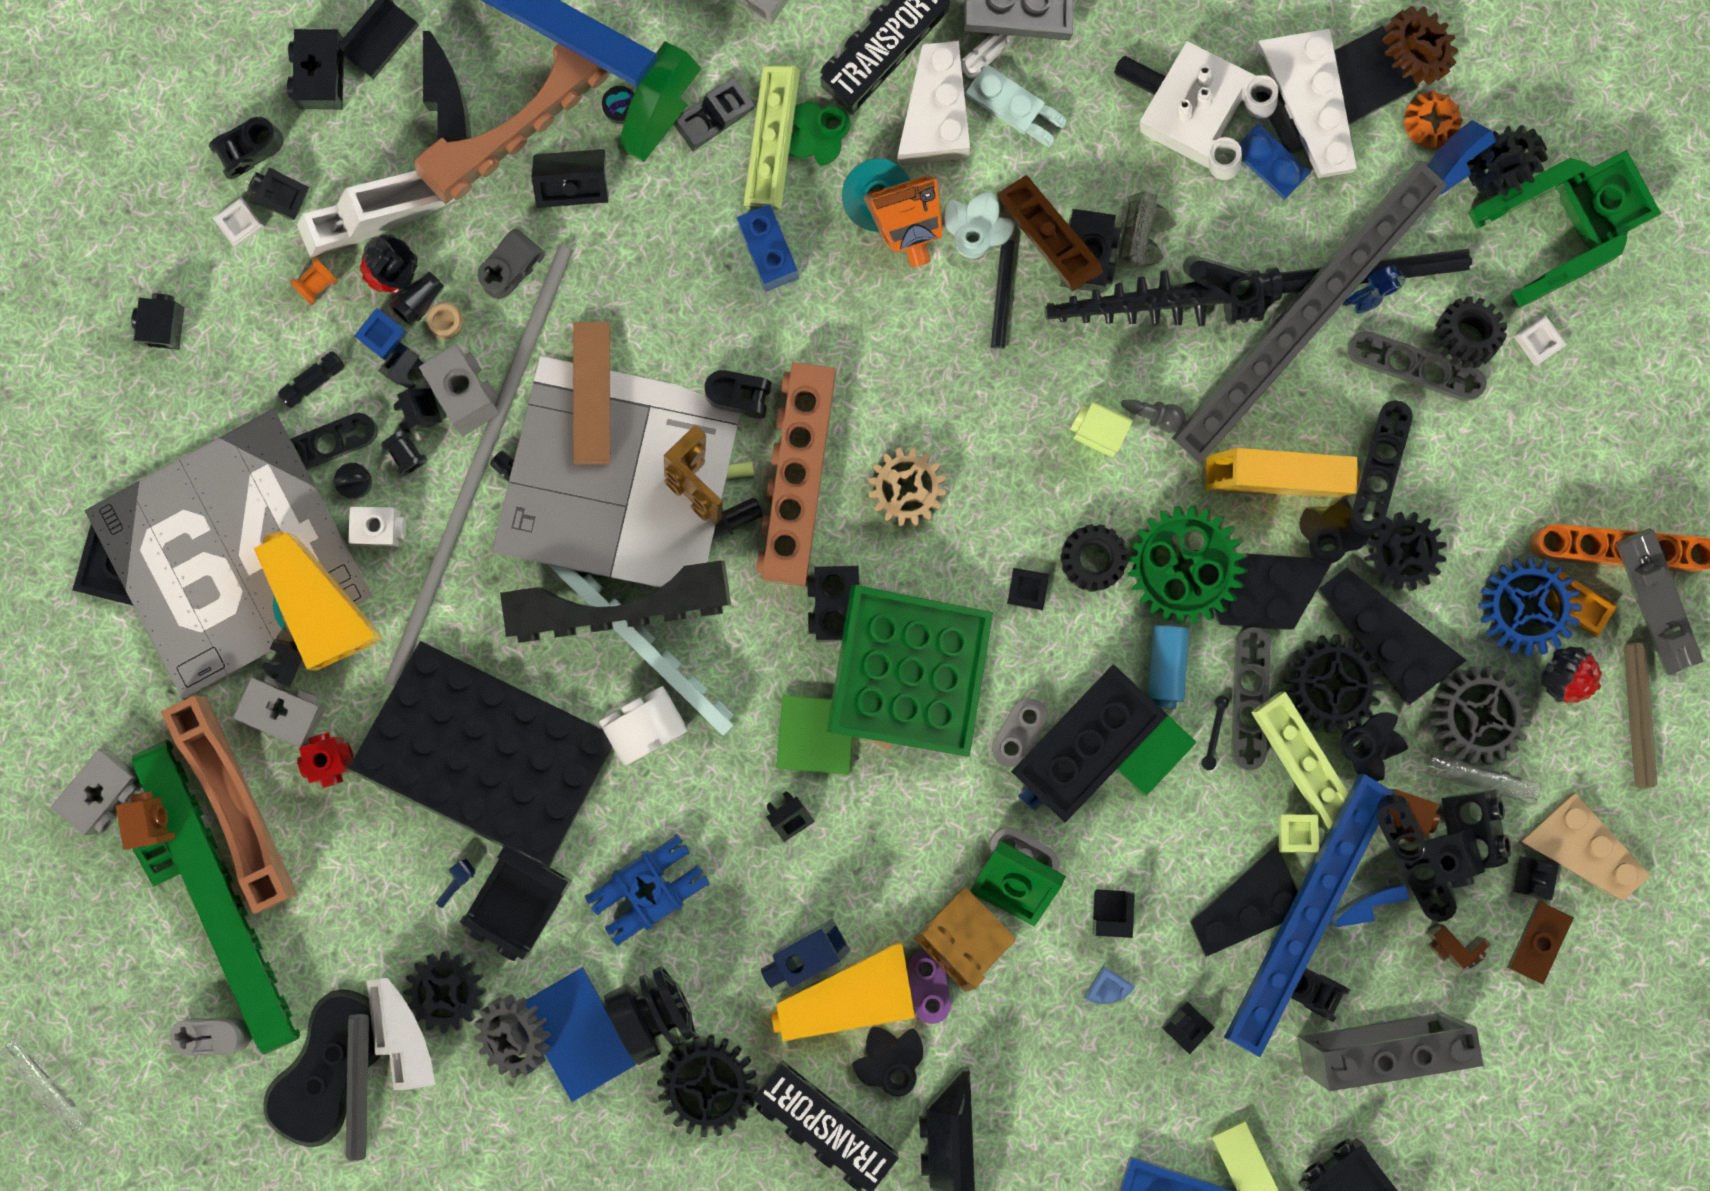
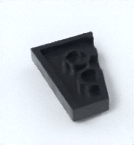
M1277 844L1272 846L1266 854L1250 866L1233 884L1190 921L1205 957L1282 924L1298 891L1282 854L1279 853Z

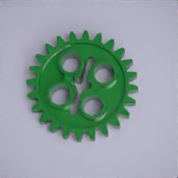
M1191 505L1186 515L1181 506H1174L1173 517L1167 510L1160 511L1162 522L1154 518L1147 519L1151 530L1138 529L1137 532L1143 539L1142 543L1131 542L1130 544L1131 547L1138 551L1137 556L1127 557V561L1135 563L1137 568L1128 572V576L1138 577L1139 580L1132 587V591L1143 589L1145 592L1139 602L1146 603L1152 601L1151 614L1164 609V621H1169L1176 614L1177 623L1180 625L1185 623L1188 615L1193 624L1200 623L1201 613L1207 620L1214 619L1213 608L1221 613L1226 612L1227 608L1223 600L1236 601L1237 597L1231 591L1232 588H1244V584L1236 579L1237 574L1248 573V569L1238 566V561L1245 559L1247 554L1237 553L1235 549L1243 543V540H1231L1230 538L1236 528L1229 526L1222 529L1221 526L1225 517L1217 516L1211 521V509H1204L1200 516H1198L1197 506ZM1195 530L1201 532L1204 537V545L1198 551L1193 550L1188 542L1190 534ZM1173 535H1177L1179 538L1181 552L1173 542ZM1162 545L1167 547L1171 554L1170 561L1165 566H1162L1156 560V551ZM1185 559H1193L1194 565L1189 567L1190 572L1181 570L1180 565L1185 563ZM1209 564L1216 566L1219 571V579L1213 585L1207 583L1203 576L1204 569ZM1193 578L1202 590L1201 595L1196 594ZM1176 579L1181 580L1186 588L1185 594L1181 599H1176L1171 594L1170 587Z

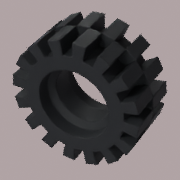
M1469 296L1464 301L1459 298L1447 307L1435 325L1434 337H1438L1435 341L1436 348L1444 347L1440 354L1444 358L1448 354L1453 357L1450 363L1456 365L1461 360V367L1468 368L1471 363L1474 368L1480 367L1482 363H1488L1503 345L1507 333H1504L1507 329V323H1499L1504 316L1501 311L1497 314L1492 312L1496 307L1494 304L1490 303L1488 307H1485L1483 305L1485 299L1478 298L1473 303V296ZM1467 323L1474 326L1481 333L1482 341L1474 342L1465 338L1459 331L1458 324Z
M1090 524L1077 529L1068 537L1062 547L1060 562H1062L1063 573L1066 574L1071 584L1074 583L1078 586L1077 588L1096 592L1109 588L1123 576L1124 570L1128 565V549L1124 547L1123 543L1125 541L1123 538H1119L1115 534V530L1112 528L1107 529L1105 525L1101 524L1098 526ZM1087 545H1100L1107 552L1108 562L1103 570L1090 572L1082 566L1080 554Z

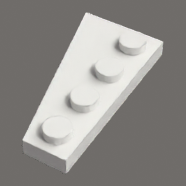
M1330 29L1258 41L1256 46L1261 57L1264 56L1271 78L1278 85L1286 103L1284 106L1290 119L1293 118L1300 133L1299 138L1317 177L1323 178L1354 172L1357 169Z

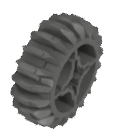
M1476 666L1468 667L1467 675L1462 670H1457L1454 672L1456 683L1449 678L1444 679L1442 684L1448 690V693L1441 690L1434 692V696L1442 700V705L1431 704L1429 707L1433 712H1440V718H1433L1429 722L1432 726H1442L1443 730L1434 734L1435 739L1440 740L1446 737L1449 739L1444 743L1442 749L1445 752H1449L1457 747L1454 758L1463 760L1467 755L1468 763L1476 765L1480 757L1484 765H1491L1494 756L1499 761H1504L1507 759L1505 749L1510 752H1517L1518 746L1513 739L1525 741L1527 735L1519 729L1520 727H1529L1531 725L1530 720L1522 719V713L1531 711V707L1529 705L1521 706L1519 702L1527 694L1525 691L1513 692L1517 687L1518 681L1511 679L1504 684L1506 672L1498 671L1493 676V670L1490 666L1483 667L1481 672H1479ZM1483 685L1488 687L1485 694H1481L1476 702L1459 698L1471 686ZM1497 695L1505 703L1507 720L1502 718L1497 712V704L1500 699ZM1484 708L1482 714L1491 722H1478L1479 717L1470 709ZM1454 709L1464 718L1463 736L1456 728ZM1487 728L1502 733L1497 740L1486 746L1473 744L1475 738L1481 737Z

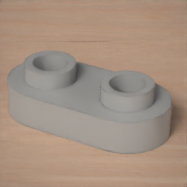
M1030 698L1023 699L1012 708L992 745L993 756L1001 765L1015 767L1035 745L1048 719L1046 708L1041 702ZM1026 710L1035 712L1036 720L1034 723L1027 724L1024 722L1022 716ZM1009 741L1015 742L1018 746V751L1013 756L1007 755L1004 751V746Z
M1006 827L997 830L992 835L989 843L991 854L999 841L1011 839L1015 844V848L1033 859L1040 856L1044 857L1048 866L1059 871L1060 862L1055 851L1014 828Z

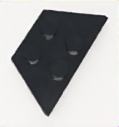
M1245 553L1247 557L1238 561V566L1248 569V573L1237 574L1236 579L1244 584V588H1232L1231 591L1235 594L1237 600L1233 602L1226 599L1223 600L1227 608L1226 612L1221 613L1213 608L1218 624L1223 626L1294 630L1331 564L1320 563L1314 558ZM1213 564L1207 565L1204 569L1203 576L1205 581L1213 585L1219 579V571Z

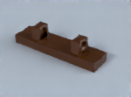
M1025 175L997 193L999 202L1072 292L1083 286L1087 281L1103 273L1098 259L1028 175Z

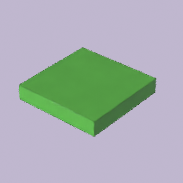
M782 695L776 768L849 775L852 736L827 732L832 699Z

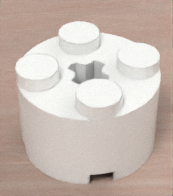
M664 686L644 696L647 700L645 704L640 697L622 707L623 716H620L617 711L599 721L614 751L625 767L688 732L684 721Z

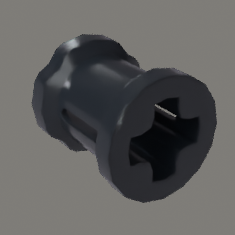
M409 429L398 431L381 443L382 449L389 451L397 464V473L400 477L410 474L428 461L425 455L419 453L411 440L412 433Z

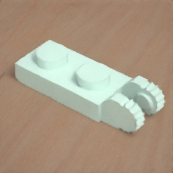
M987 65L985 68H982V71L976 76L966 91L965 96L1024 135L1027 133L1045 146L1051 147L1055 138L1048 131L1032 123L1040 115L1048 120L1051 125L1062 129L1067 123L1065 117L1053 108L1046 106L1044 101L991 66Z

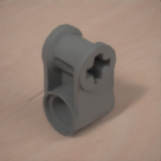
M515 228L501 240L498 247L480 265L477 274L478 280L490 297L496 299L505 298L513 292L526 276L533 272L531 267L537 261L540 264L545 256V251L519 229ZM494 274L499 277L501 275L503 280L500 283L497 281L491 282L490 276Z

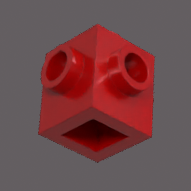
M330 732L308 738L309 745L299 748L301 757L297 758L301 776L308 778L309 783H321L322 788L344 782L343 775L351 773L348 768L354 759L349 742H345L343 737L331 738ZM320 753L325 754L327 757V763L324 767H321L318 757Z

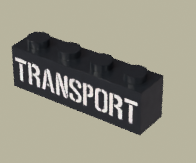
M892 0L887 6L881 4L870 16L869 21L871 23L862 33L857 30L850 36L844 46L846 50L838 59L833 56L822 67L820 71L822 74L820 77L821 87L853 115L949 12L950 0Z
M784 1060L780 1062L754 1096L753 1100L758 1103L756 1109L760 1114L772 1122L777 1118L786 1125L785 1133L800 1145L807 1142L817 1150L814 1156L831 1169L835 1165L845 1173L843 1179L856 1191H862L863 1188L866 1191H874L899 1159V1154L896 1150Z

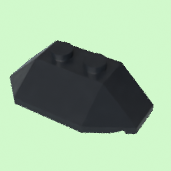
M961 1067L926 1105V1115L919 1116L920 1138H927L928 1153H921V1176H929V1185L934 1191H975L969 1067Z

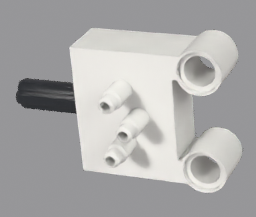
M1186 41L1166 76L1127 56H1123L1118 61L1114 71L1117 77L1155 95L1140 120V132L1209 168L1211 174L1220 180L1234 178L1241 168L1242 152L1239 143L1229 137L1220 138L1241 101L1245 102L1247 113L1258 119L1272 115L1277 106L1278 85L1270 76H1256ZM1257 92H1265L1270 95V99L1265 102H1257L1252 96ZM1222 153H1228L1234 157V160L1229 164L1223 165L1218 163L1215 158Z

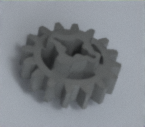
M509 995L504 999L501 997L495 999L487 1007L480 1010L479 1014L482 1018L474 1024V1026L481 1030L479 1034L474 1036V1040L482 1042L484 1046L478 1051L479 1054H488L490 1058L487 1065L490 1067L495 1063L498 1064L499 1074L503 1075L510 1071L512 1078H516L520 1074L526 1076L537 1069L538 1066L546 1061L544 1055L551 1051V1047L544 1042L551 1037V1032L544 1031L542 1025L547 1020L546 1018L538 1019L536 1016L538 1007L535 1005L528 1009L526 1007L527 1000L524 997L518 1001H515L513 995ZM500 1015H507L503 1019L499 1018Z

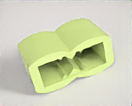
M1092 401L1089 407L1082 404L1070 430L1076 432L1073 440L1113 458L1120 449L1133 419Z

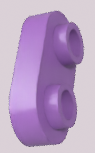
M924 949L913 953L907 963L913 1005L916 1015L922 1021L936 1024L943 1021L951 1009L945 971ZM922 962L932 964L933 970L929 975H922L919 972L918 968ZM932 998L940 1003L938 1010L934 1012L928 1011L925 1007L926 1002Z

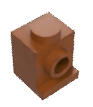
M152 791L129 795L130 803L116 805L123 850L176 839L174 832L167 833V811L162 805L161 797L153 798Z

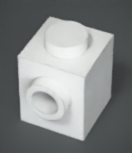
M350 507L349 544L362 547H399V539H405L406 519L405 517H400V511L396 508Z

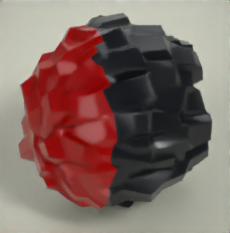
M382 234L379 237L372 238L364 247V254L360 264V271L363 274L362 278L368 283L369 287L377 292L393 291L396 293L398 290L405 289L411 285L414 272L418 266V258L404 241L391 234Z
M1569 646L1566 649L1555 650L1552 663H1547L1545 671L1542 673L1541 684L1546 687V692L1554 698L1555 702L1579 703L1591 698L1597 690H1600L1601 685L1599 681L1602 672L1592 653L1587 652L1583 647Z

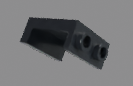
M503 847L497 856L499 860L467 914L463 915L459 922L466 926L464 932L480 942L488 939L498 945L496 951L512 961H516L517 957L523 960L530 954L572 880L552 868L547 869Z
M1357 1138L1352 1142L1350 1139H1345L1338 1143L1331 1151L1334 1156L1323 1164L1320 1161L1311 1164L1302 1173L1304 1179L1298 1183L1304 1191H1397L1369 1154L1363 1142Z

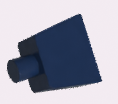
M832 918L778 949L773 954L774 961L761 968V973L770 988L785 980L789 987L792 988L840 962L848 954L850 948ZM792 957H800L803 961V965L797 967Z

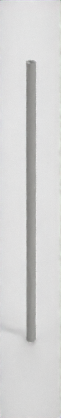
M558 246L498 396L499 399L496 401L495 406L500 414L487 423L384 682L395 686L409 661L571 256L572 250L568 247Z

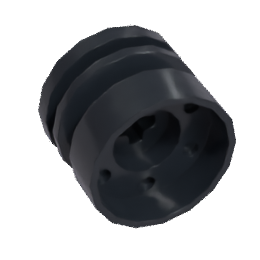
M662 965L652 971L657 987H655L646 974L639 977L642 991L640 996L627 983L604 995L605 1005L614 1028L628 1054L637 1065L661 1054L658 1038L661 1034L673 1047L679 1045V1036L675 1027L678 1028L686 1040L696 1036L689 1003L679 984L671 978Z

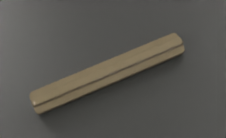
M1642 642L1628 643L1624 646L1634 782L1636 787L1639 788L1655 787L1658 782L1647 646Z

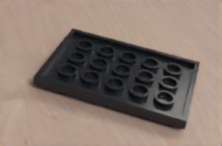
M420 641L348 769L351 773L549 869L610 754L612 745L603 729Z

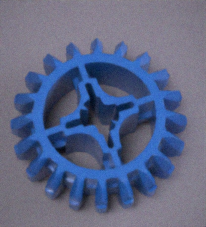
M1534 557L1527 558L1526 568H1522L1518 558L1513 559L1511 562L1513 572L1504 564L1499 566L1498 571L1502 579L1491 574L1487 580L1495 588L1483 587L1480 591L1483 596L1490 598V601L1478 603L1479 609L1490 610V614L1482 616L1480 622L1488 623L1492 621L1494 624L1493 627L1486 631L1487 636H1493L1499 631L1503 636L1497 641V646L1502 647L1507 640L1512 641L1510 653L1516 654L1521 644L1524 645V654L1528 657L1533 654L1534 645H1537L1541 655L1548 653L1547 641L1555 649L1561 647L1562 644L1557 634L1566 639L1571 638L1573 634L1565 627V624L1577 626L1580 622L1576 617L1569 615L1570 612L1582 610V605L1570 603L1569 600L1580 595L1579 590L1567 592L1565 588L1574 581L1573 578L1569 576L1561 582L1557 578L1563 571L1561 566H1557L1552 573L1547 572L1549 567V560L1547 559L1541 562L1539 569L1535 568ZM1520 578H1534L1542 581L1535 591L1524 592L1518 587L1515 589L1508 584ZM1551 588L1555 592L1560 605L1558 620L1552 616L1553 613L1545 605V598ZM1540 592L1541 595L1536 600L1537 603L1534 606L1535 610L1538 611L1537 615H1534L1532 611L1519 621L1518 619L1525 607L1521 599L1525 598L1527 602ZM1501 593L1507 597V600L1514 607V616L1508 625L1504 622L1499 609ZM1528 621H1535L1541 626L1544 624L1551 629L1549 632L1538 636H1526L1517 633L1520 627Z

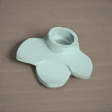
M992 192L978 194L969 202L968 206L951 200L945 209V227L955 236L957 251L969 259L983 256L991 246L1006 243L1011 238L1015 228V221L999 217V202ZM971 235H975L979 238V240L974 243H970L966 239Z

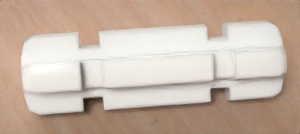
M990 34L973 49L974 53L971 52L962 59V72L969 78L975 77L982 71L981 68H985L1003 52L1002 49H1007L1014 42L1016 36Z

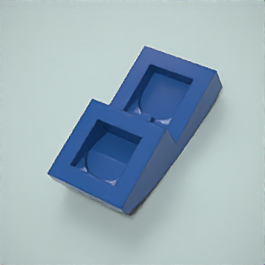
M1471 120L1450 137L1434 155L1427 166L1447 184L1446 188L1440 193L1441 195L1471 174L1467 162L1496 142L1492 130Z
M1395 884L1385 886L1355 898L1333 914L1330 920L1331 925L1341 927L1375 921L1372 906L1409 900L1406 885Z

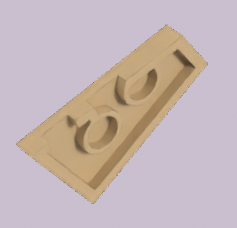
M1571 793L1518 841L1619 900L1624 901L1650 877L1649 873L1576 793Z

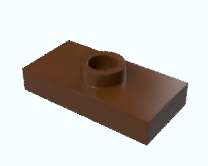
M1537 901L1507 968L1544 985L1574 917L1541 901Z

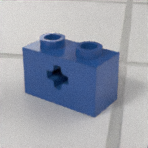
M771 204L736 217L738 227L765 292L799 279L797 267Z

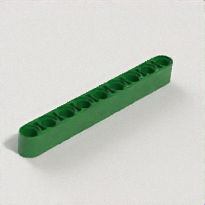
M164 740L132 755V764L144 792L152 791L153 798L161 797L162 805L165 807L168 815L167 833L174 832L176 838L175 840L167 841L168 847L251 1036L259 1051L266 1055L300 1038L299 1029L295 1030L289 1018L292 1017V1013L284 995L280 996L275 986L277 979L269 961L265 963L260 952L263 949L255 929H250L245 918L248 915L240 895H235L230 884L233 882L225 861L221 862L215 849H218V845L210 827L206 829L202 821L203 811L195 794L191 795L186 783L189 780L181 762H176L172 753L174 746L169 740Z

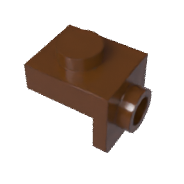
M1438 923L1426 932L1432 940L1428 944L1430 949L1442 961L1448 958L1456 967L1465 969L1467 966L1473 968L1479 964L1486 956L1484 951L1491 945L1486 938L1477 936L1464 948L1445 925Z

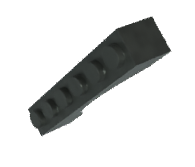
M722 560L683 566L669 582L655 592L634 602L617 606L595 607L577 604L561 598L542 587L500 592L506 637L517 636L518 643L540 640L539 633L554 631V638L577 635L576 627L590 626L591 633L613 630L612 622L627 620L628 627L650 624L649 617L659 615L664 616V622L687 619V611L700 610L701 617L723 614L722 606L731 605L726 564Z

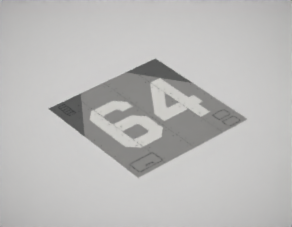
M274 408L84 510L182 699L271 652L270 647L274 639L288 642L293 640L283 614L282 618L287 632L281 629L274 617V594L253 549L263 544L262 538L277 531L297 536L356 605L372 597L364 578Z

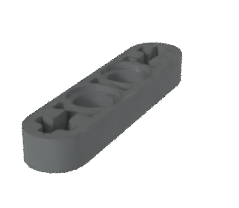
M1360 332L1348 344V355L1354 363L1462 401L1474 400L1482 395L1486 389L1487 381L1485 375L1479 369L1472 366L1463 368L1461 367V362H1457L1454 365L1450 363L1451 359L1444 358L1443 356L1373 332ZM1366 339L1370 341L1369 347L1377 351H1381L1383 345L1388 346V349L1382 356V364L1376 362L1380 355L1369 353L1365 358L1360 356L1361 350L1356 347V344H1361ZM1401 351L1406 354L1409 363L1405 370H1396L1391 366L1390 355L1392 352ZM1428 363H1436L1442 368L1443 377L1439 382H1431L1425 377L1424 368ZM1452 368L1457 370L1453 376L1455 378L1464 380L1471 375L1473 377L1472 383L1477 385V389H1472L1466 393L1464 392L1465 386L1455 381L1451 383L1450 388L1446 387L1452 375Z
M1257 627L1244 629L1238 634L1235 641L1231 754L1234 763L1239 768L1245 770H1254L1262 766L1267 755V737L1259 724L1249 728L1240 721V713L1243 708L1251 706L1256 709L1269 698L1270 640L1267 633ZM1250 633L1255 634L1256 640L1262 641V647L1255 649L1254 660L1262 659V666L1257 664L1242 666L1241 664L1242 658L1250 659V649L1243 647V640L1249 639ZM1247 670H1254L1260 675L1261 683L1255 691L1245 689L1241 683V677ZM1239 731L1244 733L1260 732V740L1252 738V749L1258 750L1259 755L1258 758H1252L1251 764H1246V758L1239 756V751L1247 747V738L1239 739Z

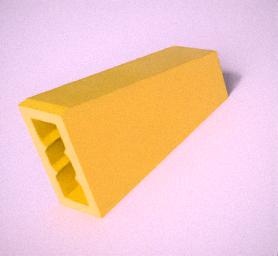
M1234 448L1208 455L1205 462V492L1342 497L1356 494L1360 481L1357 457Z
M277 531L262 538L263 544L253 548L307 670L318 671L383 640L381 633L297 536Z
M902 941L894 942L778 1000L776 1003L777 1010L771 1011L774 1033L781 1032L782 1041L915 1018Z

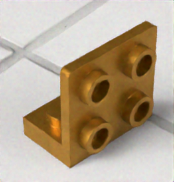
M695 424L664 454V476L666 477L664 482L674 494L680 496L683 493L692 502L690 507L703 521L710 519L717 525L722 520L723 501L695 475L706 461L704 459L706 434Z
M968 888L961 889L913 938L964 992L976 989L985 979L983 974L1015 942V937Z

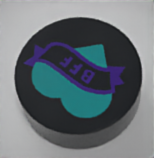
M615 86L606 91L602 98V109L605 116L611 122L624 124L634 92L625 86Z

